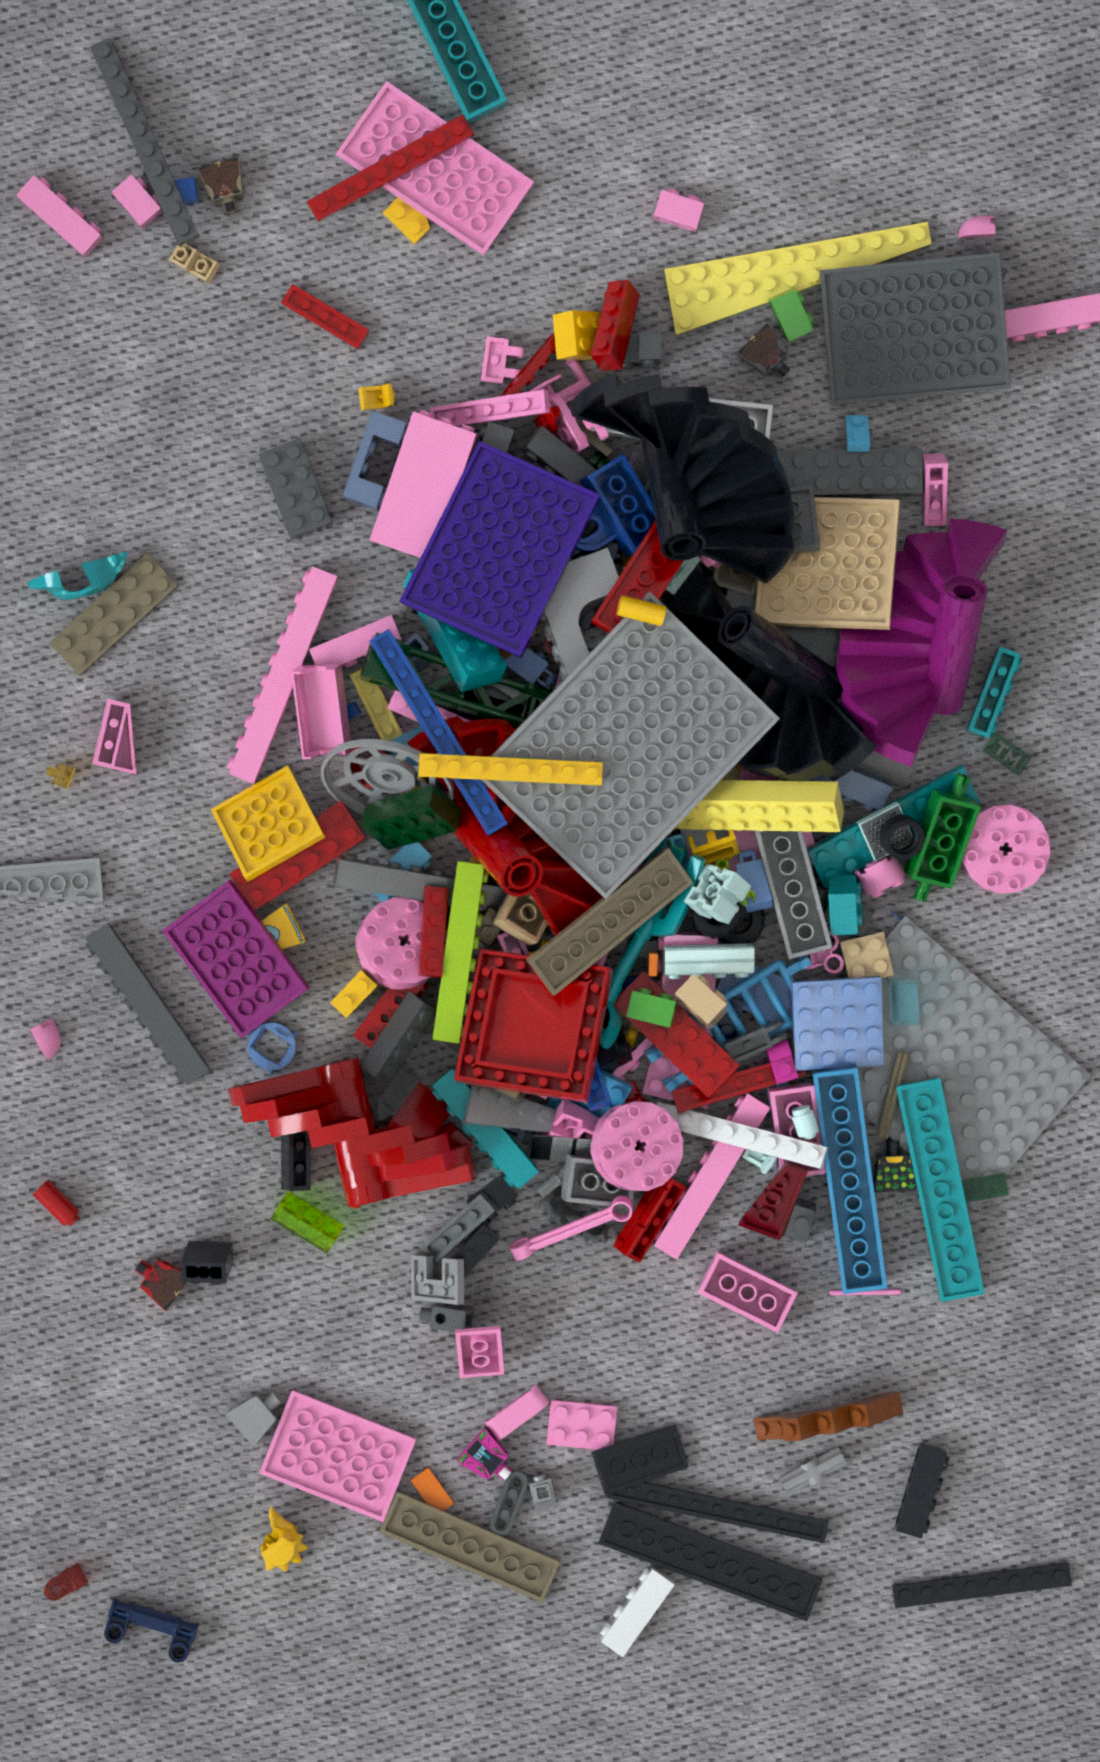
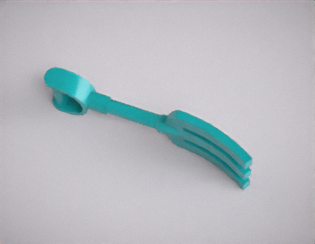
M665 840L644 859L642 865L663 849ZM677 845L671 846V852L680 865H682L685 849ZM698 855L691 856L686 873L693 881V884L674 899L664 920L662 918L668 904L634 931L629 945L613 972L607 1002L610 1020L607 1028L602 1029L601 1047L605 1049L610 1048L619 1034L622 1020L619 1009L614 1004L646 941L650 940L651 936L667 937L676 935L690 907L684 900L692 887L698 886V877L703 871L706 859Z

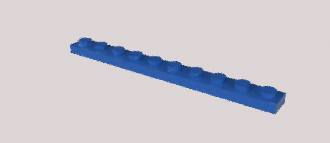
M388 629L369 640V643L437 754L466 755L391 631ZM452 778L487 836L508 824L482 780Z

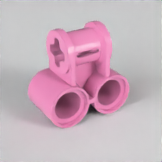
M828 931L829 935L833 936L835 940L833 948L809 954L812 965L802 969V971L823 965L829 973L835 974L843 969L844 961L839 954L832 953L838 947V937L831 935V932ZM836 957L839 959L840 964L837 969L828 968L827 961L829 958Z

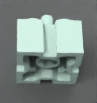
M706 864L698 877V880H700L698 886L692 887L684 902L701 916L710 919L713 917L717 921L729 924L735 913L739 911L737 902L745 899L751 885L736 872L727 869L722 871L717 866Z

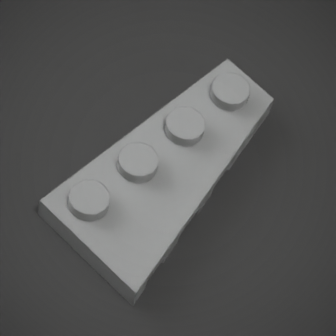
M471 1085L462 1124H479L486 1127L499 1126L507 1129L520 1128L521 1130L548 1133L552 1129L556 1110L525 1098L518 1102L497 1092L494 1088Z

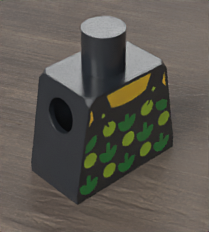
M886 1141L887 1154L877 1155L873 1182L874 1192L917 1190L910 1154L900 1153L899 1141Z

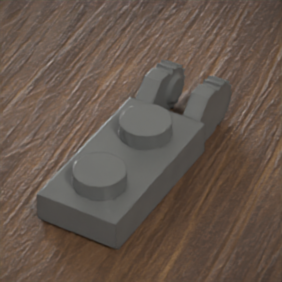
M777 1019L767 1023L765 1026H759L722 1043L725 1051L736 1062H739L787 1039L786 1032H780L769 1038L768 1032L782 1026L781 1020Z

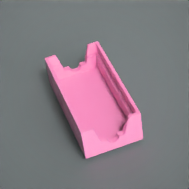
M342 664L298 666L291 674L302 759H312L318 755L328 753L339 744L351 741ZM352 748L341 751L337 754L348 755L349 751Z

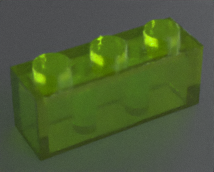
M290 1191L286 1192L270 1218L326 1254L345 1226Z

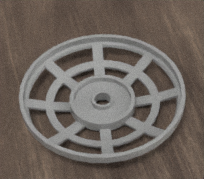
M358 739L339 744L327 753L321 766L322 782L331 796L338 802L342 801L349 810L362 816L366 805L350 797L341 790L340 786L351 783L359 791L370 796L366 803L369 804L393 797L382 794V792L403 794L412 790L415 785L420 788L436 785V778L429 777V784L417 778L419 766H412L404 760L406 757H409L419 763V753L423 752L397 742L379 739ZM360 747L348 755L337 754L350 748ZM379 750L392 751L397 754L396 756L382 754ZM365 751H369L373 755L368 759L356 757ZM330 760L344 761V777L336 780L332 778L329 769ZM351 762L364 765L363 771L352 773ZM443 778L448 786L447 796L453 800L455 790L451 778ZM364 779L370 786L374 788V790L366 788V786L358 780Z

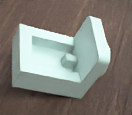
M745 1149L741 1155L744 1159L760 1167L763 1174H766L769 1169L772 1170L778 1161L777 1157Z

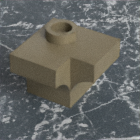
M488 905L484 911H479V914H483L481 928L477 927L476 936H479L482 942L490 946L501 929L491 923L498 910Z

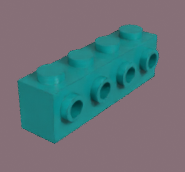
M1001 646L996 648L966 727V732L985 739L995 734L998 723H995L998 714L1001 715L1005 708L1006 702H1003L1006 693L1009 694L1014 682L1011 679L1014 672L1017 673L1022 662L1019 660L1021 654Z

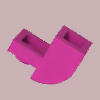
M787 1039L765 1050L777 1085L799 1078Z

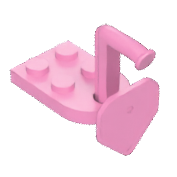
M566 360L565 364H568L572 369L578 382L555 393L551 385L562 378L561 374L528 392L548 390L550 407L558 406L560 410V417L557 418L556 423L559 428L553 435L578 454L590 445L587 442V436L579 428L576 417H572V413L566 403L573 400L591 383L577 360Z

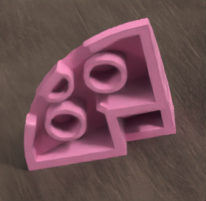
M564 1099L556 1108L551 1131L548 1133L541 1132L539 1136L592 1140L594 1128L599 1118L577 1104Z

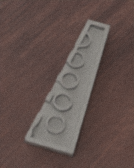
M101 858L0 866V894L104 902Z

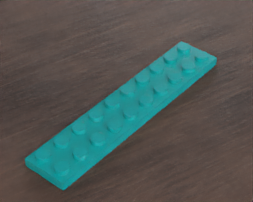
M941 1077L896 1085L940 1301L944 1302L985 1294Z

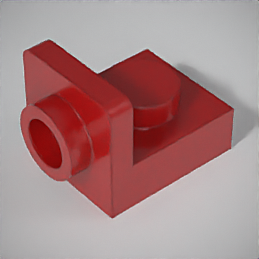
M452 1122L442 1126L438 1131L437 1135L447 1134L450 1148L465 1144L469 1145V1149L474 1146Z

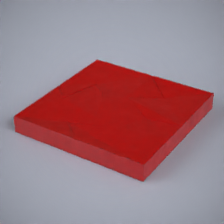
M480 948L454 1080L462 1084L588 1103L613 970L610 967L592 965L553 996L526 961L530 957L529 955Z

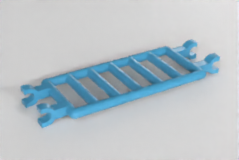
M806 955L797 957L795 961L788 965L783 960L778 959L722 994L728 1003V1012L726 1014L739 1035L747 1032L729 1002L730 999L738 994H741L759 1026H765L768 1023L748 990L749 987L758 982L762 985L783 1021L781 1027L768 1032L769 1038L793 1026L792 1016L789 1015L767 976L779 970L792 992L791 981H795L792 975L812 965ZM691 1013L689 1014L694 1021L697 1020ZM716 1024L710 1031L717 1043L725 1050L722 1042L727 1040ZM656 1046L644 1051L651 1063L663 1055ZM681 1071L662 1080L669 1093L686 1080L691 1085H695Z

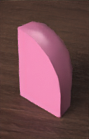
M976 216L968 219L959 229L958 239L993 238L996 234L995 224H993L994 216Z
M50 1019L30 1029L41 1051L48 1060L56 1055L61 1042L59 1030L54 1020Z

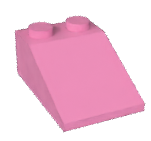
M500 1326L455 1330L460 1378L504 1375Z

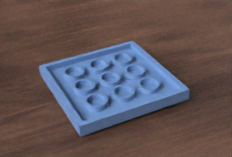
M880 976L791 981L793 1052L796 1071L842 1068L855 1065L857 1067L884 1065L882 979Z

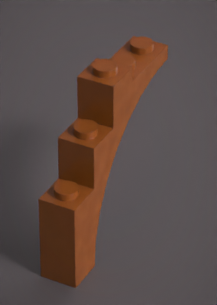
M883 1392L826 1408L789 1414L758 1416L753 1419L757 1440L784 1439L785 1441H802L818 1434H836L852 1427L872 1426L904 1413L900 1392Z

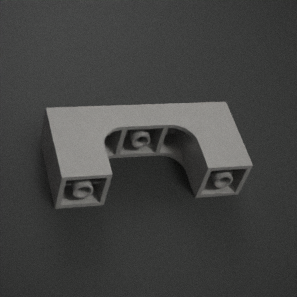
M608 548L569 561L540 621H545L544 633L547 641H552L553 650L551 651L556 663L560 662L561 664L559 673L562 681L589 654L579 627L581 618L590 610L602 605L619 578Z

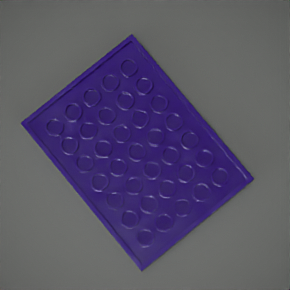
M478 441L399 602L522 658L601 498L600 494Z

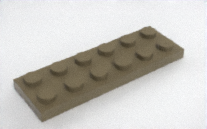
M147 552L49 643L73 670L81 676L177 588L178 585Z

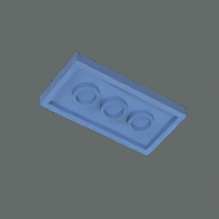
M754 965V973H748V977H735V974H726L725 978L720 979L716 990L723 994L762 970V968ZM772 973L767 978L789 1015L792 1016V992L782 977ZM760 982L749 987V992L766 1020L772 1022L780 1019L783 1022ZM741 994L735 996L736 998L743 999ZM744 1001L743 1009L751 1012Z

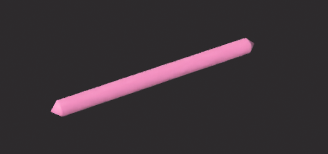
M881 1289L843 1294L842 1290H830L828 1293L830 1295H898L903 1291L900 1289Z

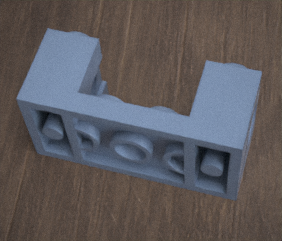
M372 411L342 495L345 500L379 512L386 490L384 486L362 478H367L371 467L368 463L370 456H375L378 448L376 440L401 448L408 428L406 422Z

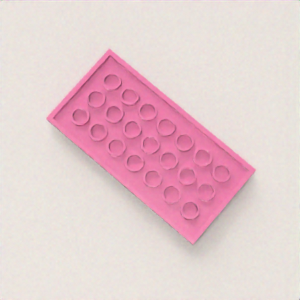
M386 81L339 148L336 156L360 172L448 122ZM469 138L386 184L383 188L484 256L527 195L534 181Z

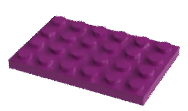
M231 879L162 930L240 1038L246 1036L310 988Z

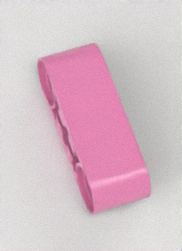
M536 1384L531 1387L529 1392L525 1391L495 1413V1417L487 1419L485 1424L497 1441H499L545 1408L550 1402Z

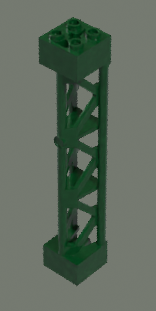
M376 632L371 639H373L381 633ZM396 639L425 689L436 704L483 719L506 720L512 728H518L533 712L535 703L538 707L552 693V691L505 676L502 677L500 682L496 683L520 690L522 694L496 707L492 704L483 686L472 689L479 703L463 699L464 692H461L459 687L455 696L438 691L437 688L454 680L452 674L450 673L426 685L409 655L447 667L442 656L403 644L402 640ZM369 644L359 679L399 691L373 647ZM529 698L523 717L505 712L507 709Z

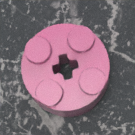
M887 855L877 861H870L865 864L866 867L859 871L857 869L853 871L858 881L861 882L865 895H871L872 898L881 896L885 893L884 889L890 886L895 888L905 882L903 879L905 873L898 859L891 855Z

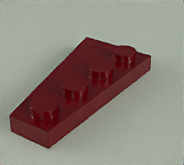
M787 1160L742 1216L738 1225L780 1240L807 1175L808 1168Z

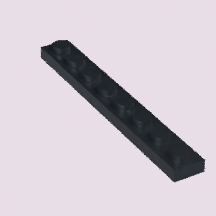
M1066 1562L892 1585L894 1607L902 1608L1072 1586L1069 1563Z

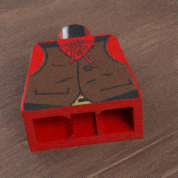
M158 1259L154 1266L141 1260L134 1270L145 1277L140 1285L141 1289L165 1311H167L186 1283L182 1282L181 1268L161 1259Z

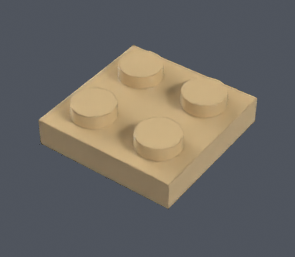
M884 932L840 942L848 978L880 976L883 979L894 976Z

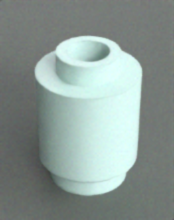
M804 1105L793 1109L792 1120L798 1137H803L804 1140L816 1137L819 1127L813 1110H810V1106Z

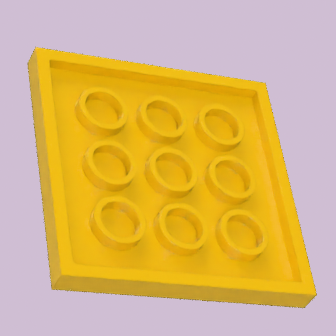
M288 765L211 809L247 882L326 838Z

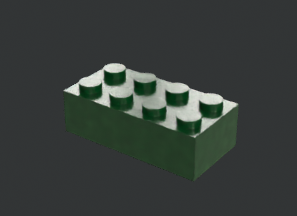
M431 785L366 804L361 827L381 843L383 847L391 850L457 831L462 808L436 785Z

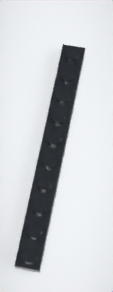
M648 1482L606 1494L608 1499L820 1543L825 1542L829 1523L825 1519Z

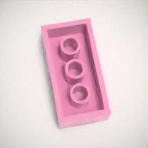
M812 1082L768 1088L773 1132L822 1146L814 1084ZM804 1105H809L810 1110H813L819 1127L816 1137L808 1140L798 1137L792 1120V1110ZM777 1158L778 1169L780 1170L787 1160ZM825 1162L822 1169L796 1163L808 1168L806 1176L826 1173Z
M717 1250L697 1288L699 1294L777 1333L798 1294L796 1289Z

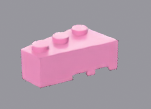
M112 699L106 700L92 764L137 774L129 703Z

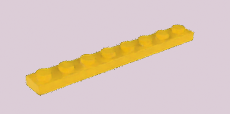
M419 753L418 776L602 785L603 762Z

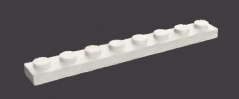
M657 1102V1106L667 1110L675 1119L681 1132L814 1168H823L828 1150L827 1147L691 1110L677 1113L676 1106Z

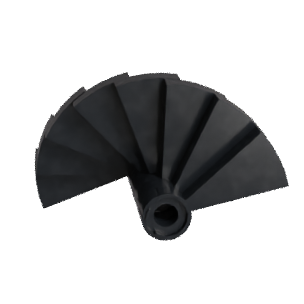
M613 372L589 385L570 401L572 417L641 439L660 548L666 558L684 561L701 554L763 583H768L785 566L794 550L791 535L794 525V510L788 477L778 459L776 446L761 432L751 427L748 412L730 405L710 402L708 391L705 387L662 388L660 374L622 383Z
M698 563L677 592L670 596L665 605L666 608L780 718L736 765L756 775L777 776L782 781H807L822 774L835 781L857 767L878 746L837 702L843 687L838 679L836 669L751 608L743 605L732 609L710 571Z

